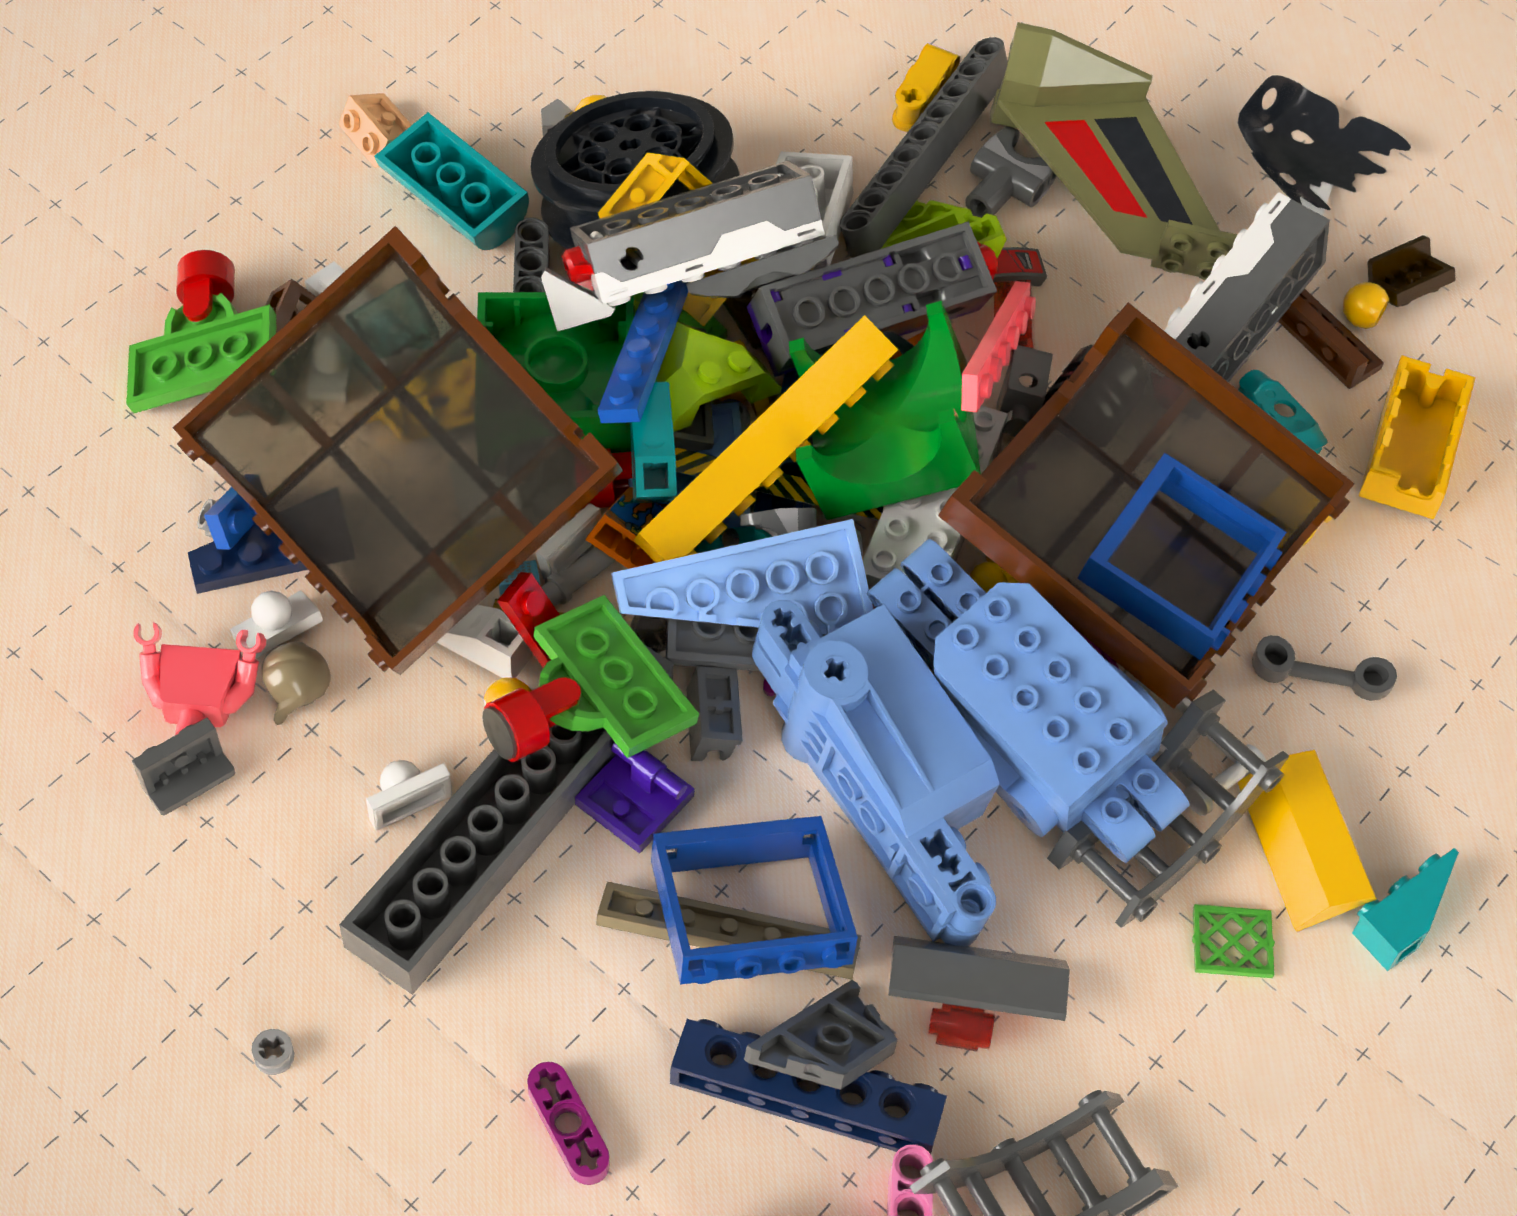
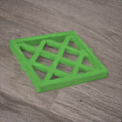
M1194 904V935L1192 942L1194 943L1195 973L1260 978L1274 977L1273 946L1275 941L1272 935L1271 910ZM1210 914L1226 916L1218 922ZM1202 916L1213 926L1205 934L1200 932L1199 918ZM1241 917H1252L1255 919L1247 924ZM1231 919L1243 928L1234 937L1223 927ZM1261 921L1266 924V937L1264 939L1253 930ZM1217 931L1228 940L1220 949L1208 939ZM1247 933L1258 943L1250 951L1238 942ZM1202 944L1214 953L1205 962L1200 958V945ZM1232 946L1244 956L1236 964L1224 955ZM1262 948L1267 951L1266 966L1262 965L1254 957ZM1219 958L1226 966L1211 964ZM1249 960L1256 968H1243L1242 966Z

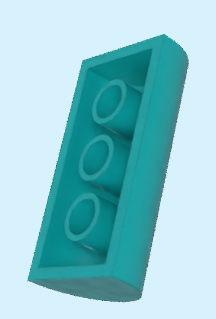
M429 112L374 156L379 167L481 250L497 248L515 233L517 224L524 220L529 206L528 192Z

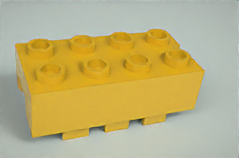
M1401 355L1389 385L1358 496L1434 519L1447 491L1476 377L1450 369H1445L1443 376L1429 372L1430 363Z

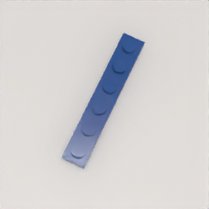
M679 280L667 284L668 288L655 294H646L644 291L598 407L601 423L641 421L689 292L686 285L689 282Z

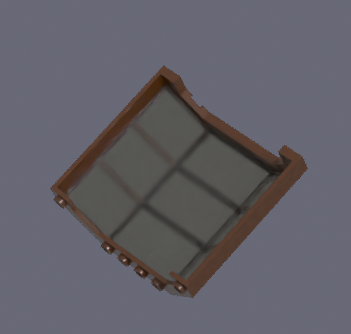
M395 226L172 428L182 438L177 443L181 450L193 462L201 458L209 464L255 510L257 514L252 518L253 521L268 536L274 532L283 541L278 547L281 552L294 565L301 561L310 571L305 575L309 583L320 594L327 590L333 596L336 602L331 606L346 623H349L352 619L357 623L366 635L364 640L372 648L367 653L372 661L383 672L390 668L401 675L623 470L614 457L590 432L581 440L584 436L583 430L559 407L454 293L448 298L445 296L450 290L440 280L439 275L429 265L423 254Z
M1128 302L1106 326L1093 347L1083 358V362L1070 378L1065 380L1055 394L981 474L974 470L950 496L938 516L1019 583H1029L1070 625L1170 707L1175 709L1185 697L1192 702L1207 685L1208 682L1205 678L1216 666L1211 661V658L1215 653L1222 657L1232 646L1236 638L1231 633L1235 628L1242 632L1257 614L1251 609L1253 605L1257 603L1261 607L1274 593L1276 588L1271 584L1272 581L1328 516L1335 520L1348 506L1350 501L1345 496L1355 483ZM1164 453L1287 532L1277 546V549L1283 553L1271 570L1265 566L1261 570V573L1267 577L1256 594L1252 597L1246 593L1243 597V600L1249 603L1241 617L1236 624L1228 620L1224 626L1231 632L1219 650L1216 651L1210 647L1201 660L1077 579L1091 554ZM1159 490L1109 563L1208 627L1256 556V553Z

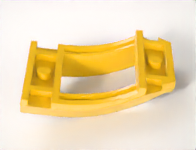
M647 153L598 212V215L601 219L659 201L676 179L689 190H695L713 183L685 158ZM752 257L743 260L740 266L758 261L759 259ZM717 268V269H714V270L705 272V273H704L705 276H704L703 278H706V277H709V276H712V275H715V274H718V273H721V272H724V271H720V270ZM688 292L682 309L702 326H705L727 298L702 297Z

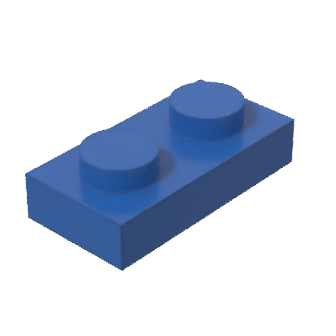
M258 473L243 474L264 497L267 495ZM232 487L204 514L217 549H231L255 524L252 518L257 513Z

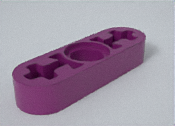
M542 1062L536 1065L528 1075V1094L573 1179L581 1184L594 1185L601 1182L609 1171V1151L564 1068L557 1063ZM547 1077L550 1082L557 1081L555 1087L559 1102L554 1105L552 1097L546 1088L538 1090L541 1087L540 1079ZM563 1113H574L581 1119L582 1123L575 1132L563 1133L557 1129L555 1121ZM583 1140L588 1155L591 1158L599 1156L596 1169L590 1170L587 1165L579 1167L581 1164V1151L577 1144Z

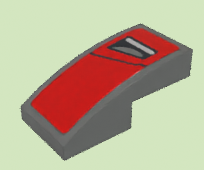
M1021 247L1002 248L997 258L998 270L993 279L997 291H1003L1009 282H1030V285L1041 286L1047 279L1039 249Z

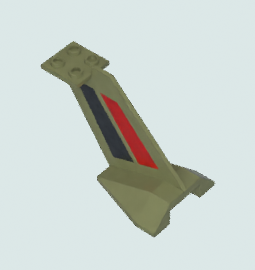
M1017 22L1010 45L1007 68L1001 87L996 91L990 110L991 123L1019 129L1120 253L1152 259L1151 267L1160 268L1166 272H1179L1206 280L1210 276L1216 260L1221 255L1226 256L1233 248V243L1238 234L1220 231L1149 104L1146 95L1153 75L1055 30Z

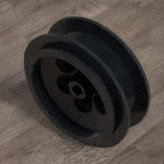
M637 91L618 94L597 100L573 112L543 136L531 158V175L535 187L543 196L541 216L542 220L548 225L549 235L566 249L575 247L570 228L600 219L598 212L647 153L685 158L713 184L740 176L739 169L731 158L734 138L729 121L717 108L707 102L686 95L662 91ZM676 179L660 200L691 190Z

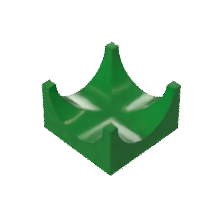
M478 292L477 319L583 430L584 436L581 439L590 432L604 448H611V453L630 452V422L601 423L598 407L634 319V295L630 296V301L616 305L612 315L609 317L557 331L546 292ZM476 353L475 426L478 464L480 469L495 473V467L499 458L511 447L527 440L553 436V434Z
M942 300L926 305L928 325L920 341L905 354L890 360L894 366L878 382L871 377L862 386L867 392L851 408L844 403L835 412L840 419L827 432L822 435L816 430L812 434L813 446L807 445L796 448V461L826 520L957 488L974 470L981 474L974 414L969 411H961L962 373L967 366V361ZM804 338L789 341V353L800 378L822 356L815 352Z

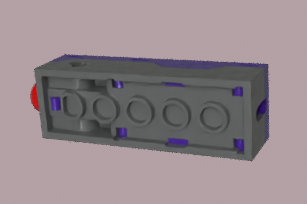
M968 221L815 269L803 275H796L761 286L747 306V309L774 377L796 371L789 353V341L804 338L815 352L823 356L864 315L881 332H893L903 336L927 328L926 305L942 300L949 320L979 311L997 292L993 279L998 270V261L990 247L976 241Z

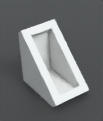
M547 267L542 274L541 279L557 331L612 315L615 306H609L608 303L602 304L589 290L571 282Z

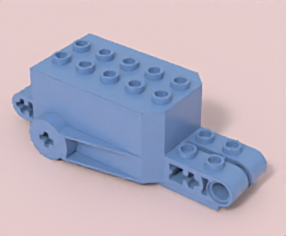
M928 539L901 562L900 565L904 573L894 568L866 593L875 608L882 604L886 606L918 654L934 671V677L992 758L1000 784L996 793L1005 801L1017 818L1037 836L1042 838L1056 825L1064 833L1065 830L1067 831L1080 821H1083L1118 859L1127 863L1156 837L1151 827L1161 832L1190 806L1182 790L1151 760L1159 752L1163 731L1168 725L1167 718L1162 709L1139 684L1105 660L1029 583L998 582L986 593L942 547L932 539Z
M788 600L771 602L762 614L752 649V657L756 666L777 695L773 705L784 720L781 741L786 752L794 759L807 763L865 840L931 940L934 942L941 938L944 943L970 946L977 939L996 906V896L990 886L991 881L987 871L980 863H975L966 851L965 840L958 829L983 815L1000 785L992 758L884 604L823 636L819 626L813 620L808 621L796 604Z

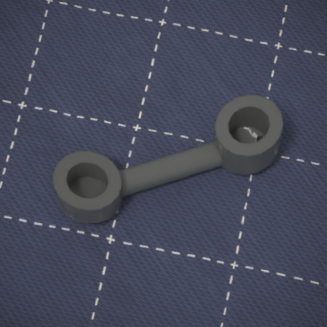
M1273 635L1264 637L1259 641L1252 657V666L1256 674L1267 682L1278 683L1284 681L1288 676L1342 685L1351 687L1357 696L1369 701L1380 700L1386 697L1397 679V672L1393 664L1379 657L1363 660L1356 667L1355 671L1295 661V652L1291 644L1285 639Z

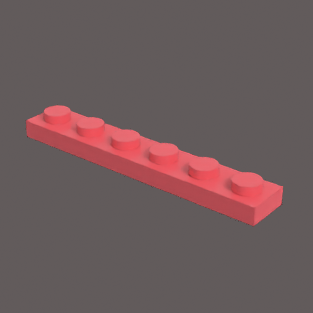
M1015 281L962 373L961 411L978 412L984 399L990 398L993 383L999 382L1002 367L1007 366L1009 363L1011 350L1017 349L1020 334L1024 335L1026 332L1028 319L1032 320L1034 318L1036 299L1030 296V282Z

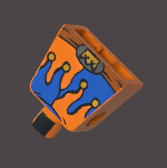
M629 487L604 513L585 540L628 569L653 564L655 562L634 539L664 507L658 503H633V487Z

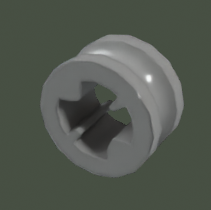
M279 1029L262 1031L252 1043L251 1051L255 1065L261 1072L267 1075H277L285 1072L294 1061L295 1053L291 1039L285 1032ZM280 1045L282 1056L278 1058L271 1055L266 1059L264 1049L267 1046L275 1049Z

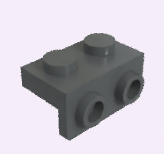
M208 718L185 727L179 734L157 746L146 749L140 756L132 760L142 789L163 816L231 778L236 773L234 766L222 751L216 728Z

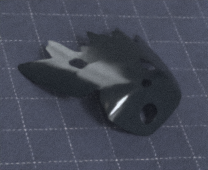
M1280 75L1268 77L1259 86L1240 111L1237 122L1246 143L1253 151L1251 154L1290 199L1302 204L1300 197H1302L1312 205L1326 210L1331 209L1310 189V184L1320 187L1321 182H1326L1348 191L1356 192L1355 187L1352 185V182L1355 180V173L1371 175L1372 173L1383 174L1387 171L1360 154L1359 151H1373L1389 156L1391 149L1404 151L1411 149L1408 141L1398 133L1366 117L1353 118L1343 129H1340L1339 112L1334 103L1311 92L1295 80ZM1275 88L1277 96L1274 103L1268 109H1264L1262 107V99L1269 89ZM1271 123L1273 125V131L1267 133L1264 130V126L1266 127L1268 124ZM1295 130H1300L1307 134L1314 142L1305 144L1296 141L1291 133ZM1279 173L1289 174L1296 181V184H1289Z

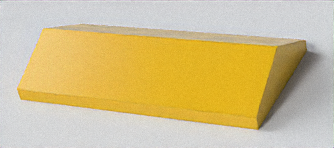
M1315 749L1290 754L1280 769L1284 773L1281 781L1270 792L1266 793L1263 791L1248 809L1294 929L1297 932L1377 899ZM1250 773L1237 782L1240 791L1243 790L1254 775Z

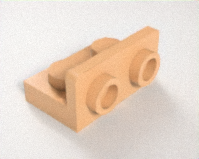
M385 93L349 95L339 122L340 127L375 168L379 166L374 156L411 126L410 122Z

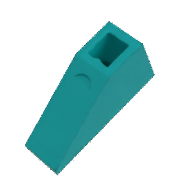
M655 382L641 421L630 422L633 503L671 502L677 497L676 456L669 382Z
M1455 848L1442 857L1437 853L1432 855L1419 867V874L1412 879L1407 875L1403 876L1388 890L1390 895L1382 901L1376 899L1369 902L1358 911L1357 915L1360 920L1352 934L1387 972L1415 952L1428 934L1459 853Z

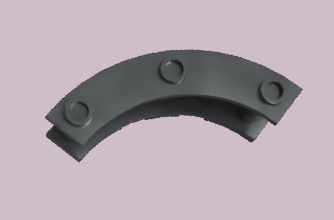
M1214 689L1191 702L1184 714L1161 742L1167 749L1154 762L1166 775L1171 770L1174 772L1180 770L1224 810L1211 827L1203 834L1182 814L1173 820L1169 826L1191 847L1170 867L1147 845L1141 849L1134 858L1156 878L1139 891L1094 850L1095 843L1099 839L1083 821H1080L1069 830H1065L1047 857L1059 870L1073 860L1078 864L1083 862L1126 902L1127 906L1115 922L1121 928L1135 918L1140 922L1145 920L1158 905L1156 901L1180 881L1200 860L1204 864L1212 860L1222 847L1219 841L1243 816L1263 791L1266 793L1270 792L1284 776L1280 769L1289 758L1287 753L1282 751L1264 762L1219 723L1220 717L1217 713L1226 700ZM1200 735H1209L1254 775L1236 798L1191 759L1192 753L1189 749Z
M1096 1090L1079 1101L1078 1105L1080 1108L1017 1142L1014 1138H1010L1001 1142L991 1152L959 1160H944L940 1158L929 1163L920 1171L922 1177L909 1187L914 1194L937 1193L950 1216H972L957 1191V1188L967 1186L984 1216H1005L984 1179L1007 1170L1034 1216H1056L1023 1163L1048 1149H1051L1085 1205L1082 1208L1083 1212L1076 1216H1119L1123 1213L1126 1216H1135L1179 1186L1169 1171L1155 1168L1151 1170L1150 1167L1145 1168L1110 1114V1111L1124 1102L1121 1095L1109 1091L1102 1092L1101 1090ZM1094 1122L1129 1176L1127 1180L1129 1186L1109 1198L1106 1195L1100 1196L1066 1139Z

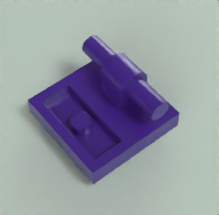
M614 742L611 751L616 756L575 796V805L640 854L653 840V833H660L694 797L695 788L669 770L667 765L648 751L643 750L627 758Z

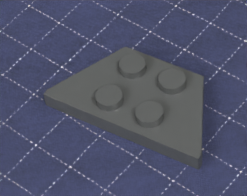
M850 980L748 1044L744 1060L753 1065L841 1090L893 1055L898 1039L889 1026L880 1020V1014L873 1004H863L858 997L860 986L857 982Z

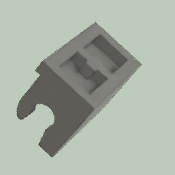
M697 666L686 688L687 699L699 713L697 724L689 727L691 761H703L711 750H720V760L723 761L728 759L736 745H741L743 741L737 669Z

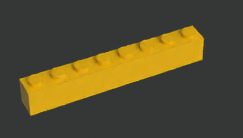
M864 315L635 537L634 541L655 563L697 554L694 549L704 539L709 544L713 543L728 528L723 521L732 512L739 517L755 502L756 499L751 493L761 484L768 489L784 473L779 466L788 457L796 462V448L811 445L807 439L816 430L822 435L827 432L840 419L835 412L844 403L851 408L867 392L862 386L871 377L878 382L894 366L889 359L898 349Z

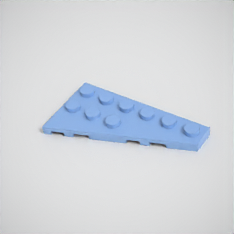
M853 519L611 573L620 614L759 628L762 614L771 602L788 600L802 610L808 621L813 620L819 626L822 634L827 635L873 610V605L866 594L869 591Z

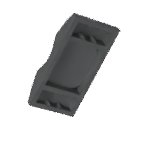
M836 235L687 283L686 285L689 293L696 296L741 298L746 292L758 289L761 286L812 271L838 248L839 243Z

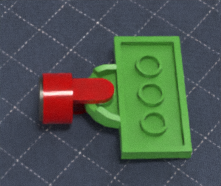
M197 250L184 255L177 265L176 286L177 297L183 306L178 310L171 307L165 320L163 336L129 345L126 405L133 413L213 391L276 334V313L270 304L242 313H238L231 304L235 292V267L233 262L222 253L213 250ZM276 368L273 369L269 374L276 373Z
M605 595L536 626L533 637L551 659L541 671L538 688L530 692L524 688H518L490 701L485 705L482 715L484 729L490 743L501 757L511 762H515L546 747L550 742L549 728L555 725L571 731L586 732L604 728L624 755L629 758L697 724L699 713Z

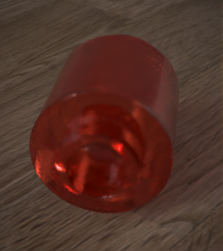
M942 1003L941 1009L932 1008L928 1034L936 1035L935 1044L975 1052L978 1051V1048L989 1049L995 1014L984 1012L985 1009Z

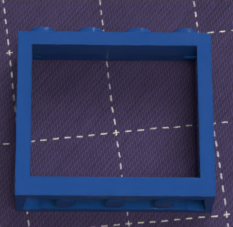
M1164 453L1091 554L1077 579L1201 660L1210 647L1216 651L1219 650L1231 632L1224 626L1228 620L1236 624L1249 605V603L1243 600V597L1246 593L1252 597L1256 594L1267 577L1261 573V570L1264 566L1271 570L1283 553L1277 549V546L1287 532ZM1159 490L1256 553V556L1208 627L1109 563Z
M822 816L653 833L651 864L680 985L691 983L706 984L716 980L733 978L749 979L758 975L775 973L792 974L800 970L825 967L838 968L843 965L853 964L858 936ZM810 834V837L803 838L804 835ZM675 849V852L667 853L666 850ZM809 858L830 933L690 949L672 872Z

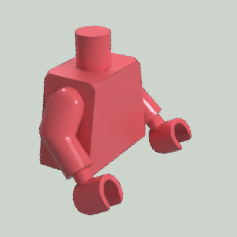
M153 622L154 637L149 641H145L141 636V624L138 623L134 628L133 634L136 641L143 645V652L139 653L142 684L153 706L162 709L165 721L170 724H177L175 735L179 734L185 727L194 725L205 718H208L214 727L224 726L229 714L236 713L254 694L259 661L255 658L256 654L260 653L266 646V638L262 633H257L256 644L253 648L247 646L248 630L244 629L236 637V644L240 650L162 644L160 652L156 650V643L162 637L160 626Z

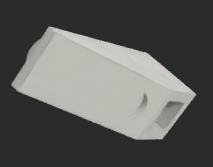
M431 596L411 621L409 628L420 633L455 600ZM476 605L437 641L438 644L502 678H516L533 656V653L506 614L500 609Z

